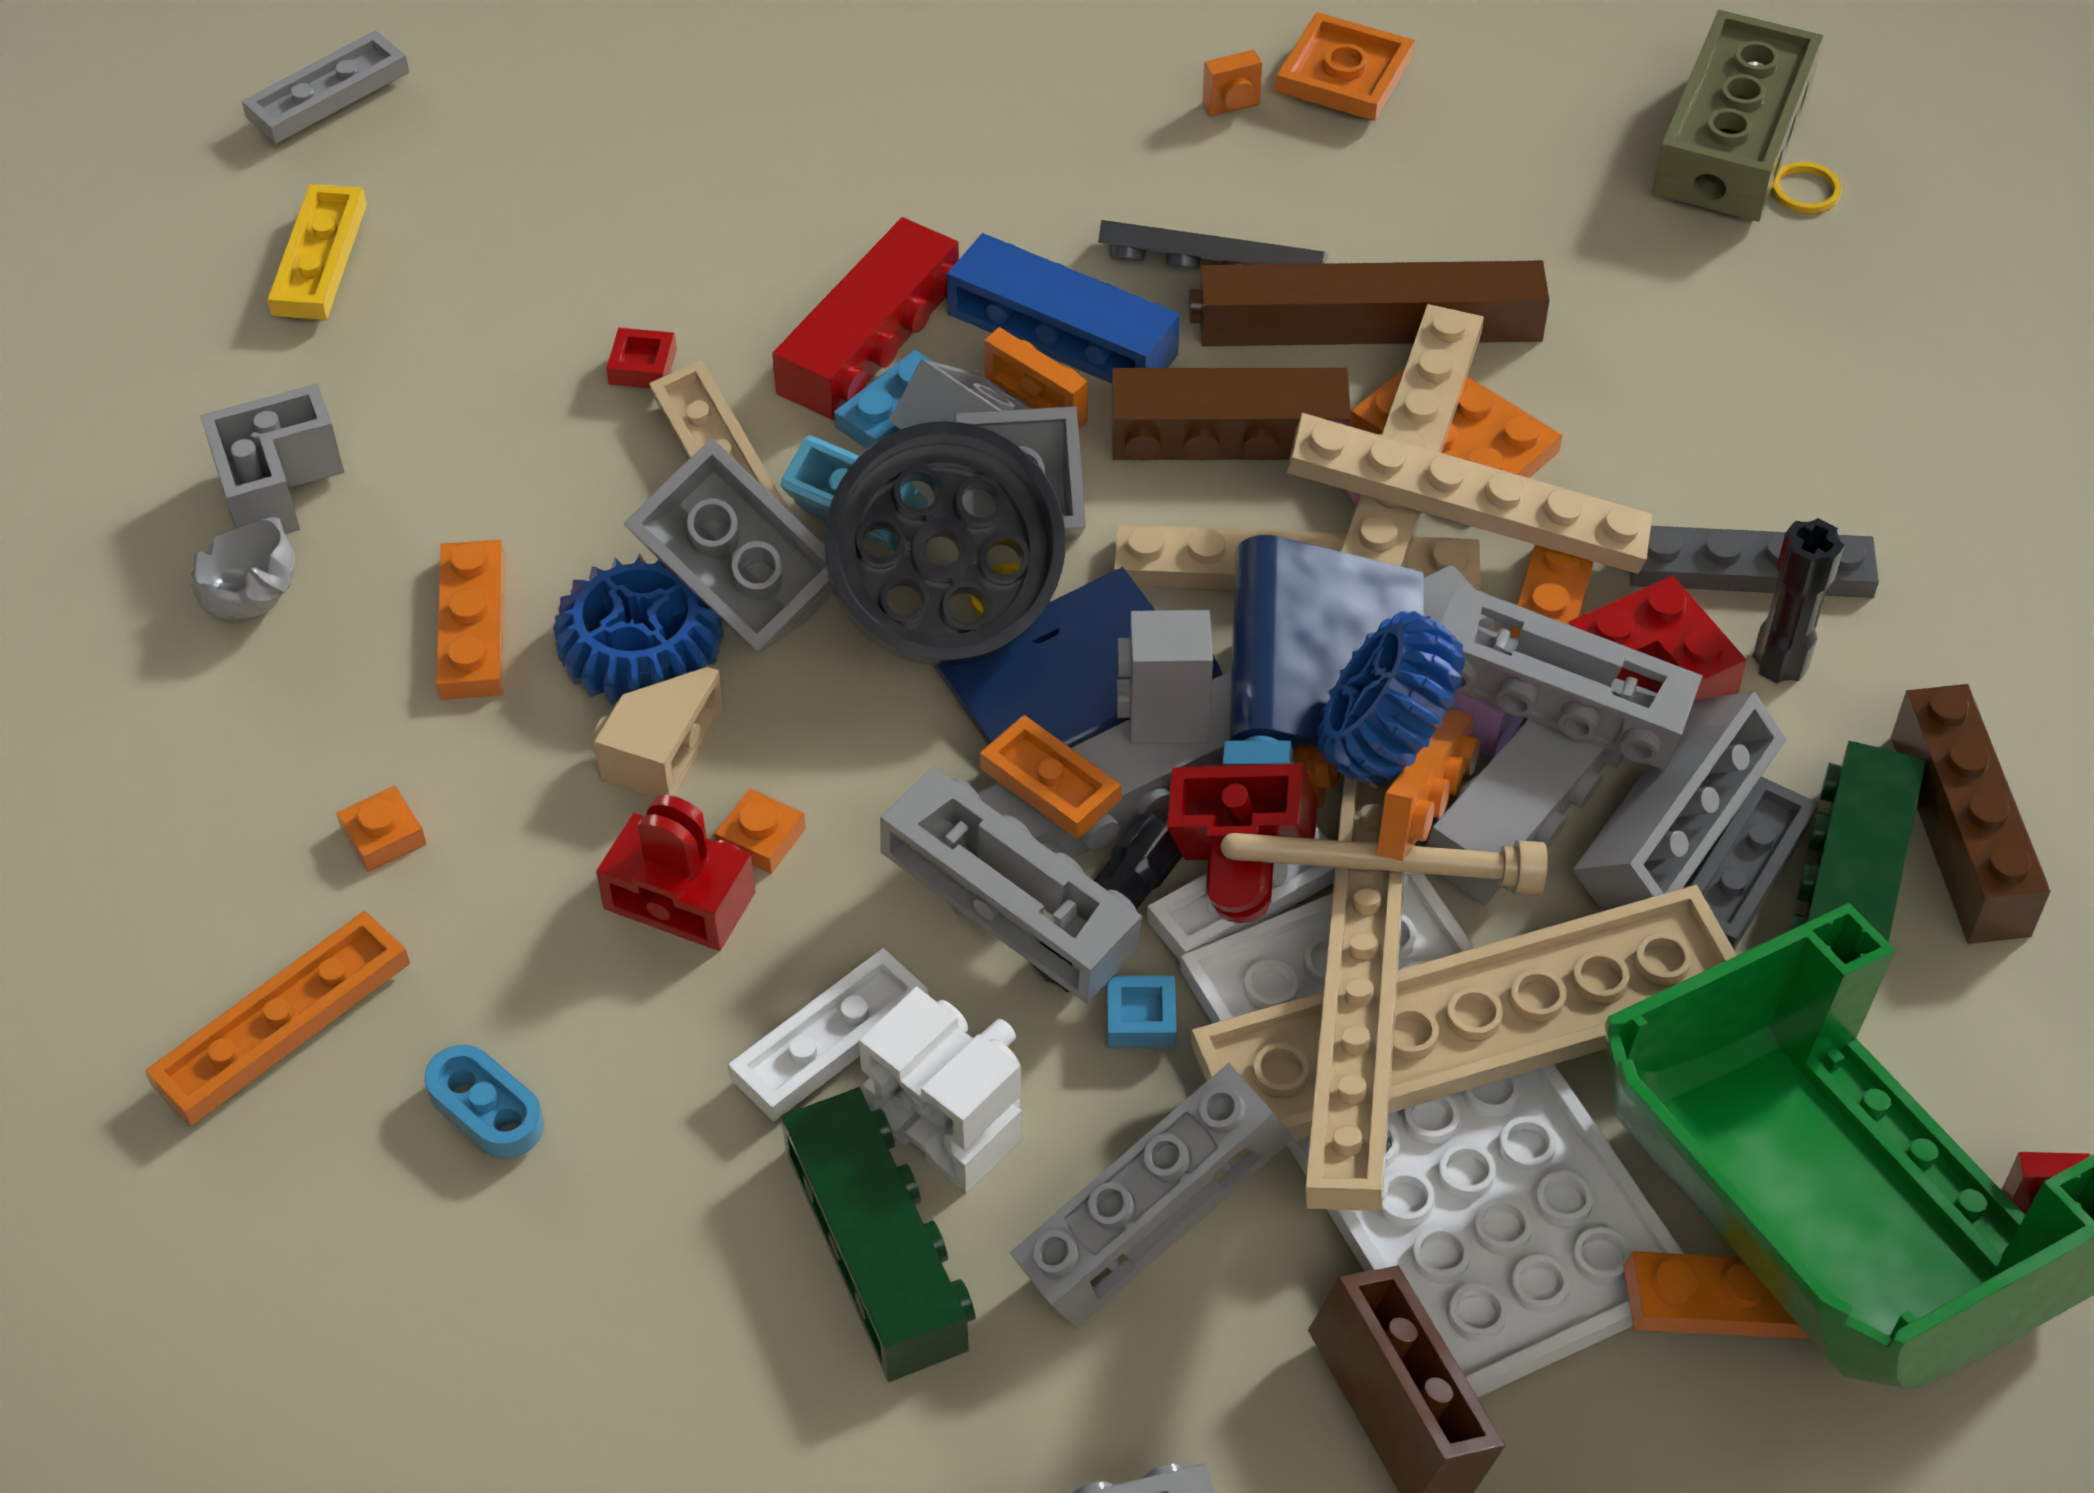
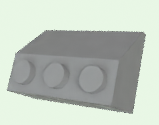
M713 438L702 446L624 522V526L757 654L802 625L833 594L825 564L824 544Z

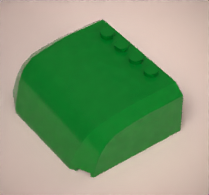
M1847 903L1608 1016L1605 1024V1034L1615 1116L1844 1377L1902 1388L1919 1387L1949 1375L1995 1352L2094 1295V1155L2044 1181L2026 1215L2009 1199L1858 1041V1033L1896 950L1850 903Z

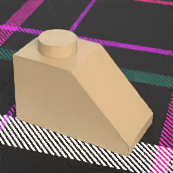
M705 667L623 694L610 716H604L599 720L593 733L592 750L597 755L601 781L654 798L658 795L674 796L724 711L719 670Z

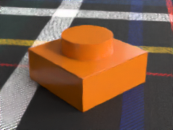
M1255 50L1204 61L1202 103L1210 116L1260 104L1262 61Z
M395 785L336 812L341 830L367 872L427 844L421 825Z
M749 788L715 832V839L735 844L742 851L751 854L753 866L772 874L806 829L805 815L799 810Z

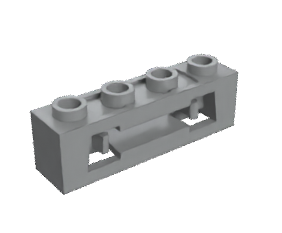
M1456 583L1440 622L1463 644L1462 656L1465 657V666L1459 674L1462 677V684L1455 693H1464L1498 706L1511 715L1524 716L1558 729L1571 738L1586 740L1623 754L1631 761L1649 764L1662 770L1666 769L1682 736L1702 675ZM1482 614L1522 629L1519 640L1516 641L1509 638L1511 633L1507 629L1501 628L1497 633L1478 626L1480 615ZM1623 667L1663 684L1658 693L1637 686L1638 679L1627 677L1626 681H1622L1616 677Z
M932 766L880 817L881 854L1086 1004L1138 950L1142 915L1137 912L1127 897L1115 890L1107 891L1086 876L1078 863L1070 856L1062 852L1054 853L1034 839L1021 821L1010 815L1002 816L981 801L976 791L965 781L958 778L951 779ZM965 844L977 852V857L965 848ZM924 855L926 858H928V859H930L931 861H933L935 864H937L939 867H941L944 871H946L948 874H950L951 876H953V878L951 879L950 877H948L946 874H944L943 872H941L937 867H935L934 865H932L930 862H928L926 859H924V858L921 857V856ZM1044 910L1052 915L1054 923L1043 916ZM1042 941L1043 943H1045L1047 946H1049L1055 952H1057L1066 960L1071 962L1073 965L1071 966L1070 964H1068L1055 953H1053L1052 951L1044 947L1042 944H1040V942Z
M1228 1063L1009 1254L1050 1305L1073 1326L1078 1328L1286 1147L1293 1138L1274 1112L1234 1067ZM1244 1147L1251 1150L1234 1166L1229 1162ZM1218 1170L1227 1172L1218 1181L1213 1176ZM1123 1253L1128 1259L1118 1267L1119 1261L1117 1258ZM1106 1267L1112 1271L1095 1287H1092L1090 1281Z

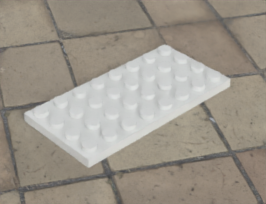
M1405 872L1398 970L1473 949L1474 946L1426 876L1420 873ZM1333 893L1181 955L1180 972L1212 1023L1324 992ZM1555 1064L1389 1113L1384 1179L1388 1182V1193L1383 1200L1382 1211L1326 1209L1364 1272L1399 1265L1477 1398L1632 1327L1633 1321L1623 1267L1632 1251L1684 1254ZM1310 1137L1290 1142L1287 1145L1306 1177Z

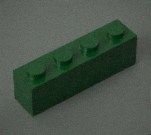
M1849 740L1841 765L1828 763L1819 800L1831 802L1829 814L1817 812L1808 849L1820 852L1817 864L1805 863L1796 900L1807 902L1808 907L1805 916L1794 913L1789 931L1850 903L1889 943L1926 759Z
M857 1087L781 1115L787 1156L888 1383L968 1352L967 1323L976 1319L971 1297L964 1282L961 1279L951 1282L942 1263L948 1261V1254L943 1237L936 1223L933 1220L923 1223L915 1205L921 1203L917 1182L907 1163L896 1166L889 1149L895 1147L894 1137L883 1110L878 1108L871 1111L861 1088Z

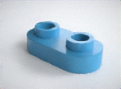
M455 1045L440 1051L428 1063L425 1070V1084L432 1105L486 1153L499 1158L517 1157L531 1150L539 1142L544 1130V1121L537 1097L486 1052L471 1045ZM460 1085H473L466 1092H453ZM515 1123L520 1125L511 1131H499L507 1124Z

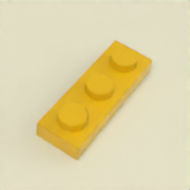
M309 184L267 299L271 316L317 320L328 319L367 206L364 188Z

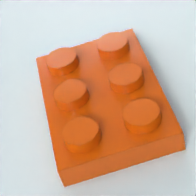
M1406 366L1351 410V427L1374 434L1383 433ZM1467 376L1442 453L1530 478L1560 452L1563 435Z

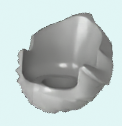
M276 517L259 519L251 524L221 533L213 537L210 555L202 551L194 554V570L190 573L193 581L190 586L193 589L194 597L197 599L199 606L204 611L222 620H241L265 614L277 604L280 596L291 585L294 573L293 567L296 563L295 553L284 533L281 519Z

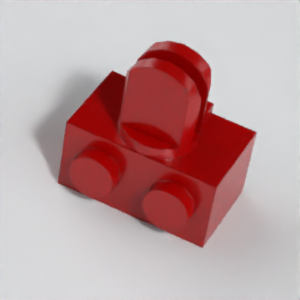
M1303 763L1172 767L1167 828L1185 860H1208L1206 894L1221 917L1230 922L1242 924L1255 921L1265 915L1271 903L1274 863L1226 858L1221 851L1223 838L1230 833L1315 839L1318 797Z
M658 795L648 807L647 815L643 816L635 812L632 813L596 870L603 909L720 952L756 893L751 854L742 851L731 842L707 839L703 813L690 802L676 796Z

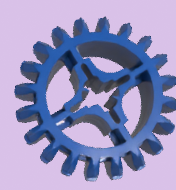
M639 553L635 563L623 565L615 557L611 569L604 571L592 566L589 581L573 580L570 591L571 595L560 597L559 614L555 616L553 626L558 659L562 661L563 667H566L567 674L572 679L573 684L583 683V687L587 690L590 698L605 692V697L608 698L613 706L620 700L623 694L705 668L707 665L717 662L718 645L721 644V637H723L722 620L660 560H657L654 564H647Z
M1414 610L1409 613L1401 611L1394 615L1392 619L1388 618L1382 621L1376 633L1371 632L1367 634L1364 644L1359 650L1352 651L1351 660L1344 669L1339 670L1340 677L1336 685L1329 690L1330 699L1321 710L1323 721L1317 728V737L1319 738L1318 751L1324 755V759L1336 766V771L1351 780L1356 778L1366 785L1372 783L1376 786L1387 781L1388 778L1392 780L1399 776L1404 765L1410 766L1414 764L1418 752L1423 747H1429L1430 738L1436 729L1443 727L1442 719L1447 710L1454 706L1452 698L1454 692L1462 684V677L1459 674L1465 666V657L1462 656L1463 644L1452 635V632L1446 629V626L1432 617H1424Z

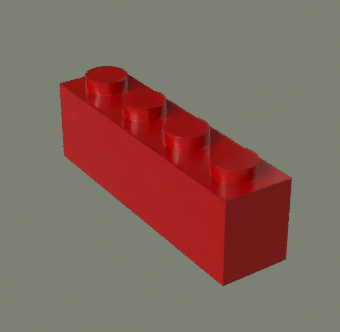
M901 217L772 352L776 394L834 420V411L862 391L882 367H888L895 359L898 349L913 333L920 332L927 324L932 312L945 298L948 299L947 273L959 260V241Z

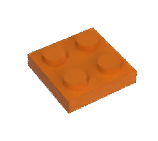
M1316 12L1279 70L1276 77L1275 92L1343 111L1353 116L1376 121L1413 58L1415 40Z

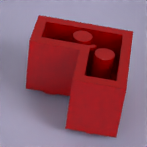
M1673 575L1569 621L1570 626L1702 675L1693 704L1696 700L1737 694L1739 692L1747 659ZM1623 667L1616 677L1622 681H1626L1627 677L1638 679L1637 686L1644 689L1647 688L1655 693H1658L1663 684Z

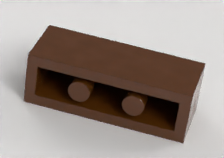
M1398 1265L1339 1276L1311 1323L1308 1332L1399 1493H1474L1506 1445Z

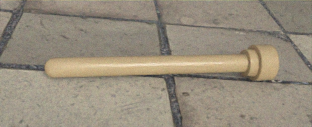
M1230 833L1221 842L1223 855L1231 860L1498 879L1499 885L1510 887L1513 894L1541 896L1547 876L1546 844L1536 841L1516 840L1513 846H1502L1500 852L1413 846L1403 861L1376 855L1378 843Z

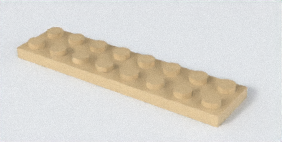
M1697 884L1398 970L1389 1113L1607 1049L1605 1024L1608 1016L1737 956ZM1324 992L1192 1029L1191 1046L1206 1081L1226 1064L1230 1063L1274 1112L1293 1138L1291 1142L1311 1136ZM1244 1147L1238 1153L1239 1158L1245 1156L1251 1150Z

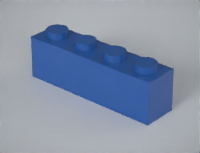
M982 233L947 273L948 315L990 333H993L1000 327L1018 339L1028 341L1046 356L1111 384L1112 368H1168L1178 356L1179 313Z

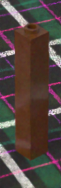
M1543 260L1201 265L1200 289L1189 290L1190 323H1200L1202 347L1414 344L1427 304L1484 316L1479 343L1543 342L1550 300Z

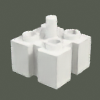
M916 986L858 1039L861 1070L870 1077L862 1085L863 1095L871 1111L878 1108L883 1110L893 1136L904 1145L909 1141L925 1152V1161L967 1193L1022 1140V1110L1019 1109L1021 1106L1019 1099L1021 1096V1065L1014 1053L1008 1048L1015 1040L1016 1035L1013 1028L1006 1021L997 1019L981 1034L978 1033L972 1038L966 1034L968 1025L965 1018L952 1004L945 1000L936 1002Z

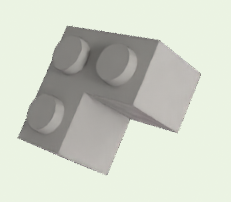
M318 383L200 415L235 528L251 524L259 519L276 517L281 519L285 534L299 531L300 527L289 488L345 473L333 426Z

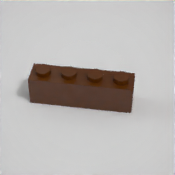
M1112 368L1113 460H1289L1296 428L1302 413L1351 427L1347 368Z
M1969 684L1906 690L1891 735V741L1896 752L1926 759L1917 810L1967 943L1973 944L2032 937L2051 890Z

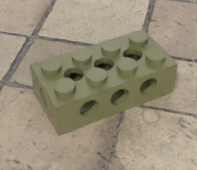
M1718 9L1663 139L1652 194L1760 222L1812 87L1824 35ZM1740 95H1744L1750 97L1751 99L1743 100L1739 99ZM1727 129H1731L1738 132V134H1727L1723 132H1725Z

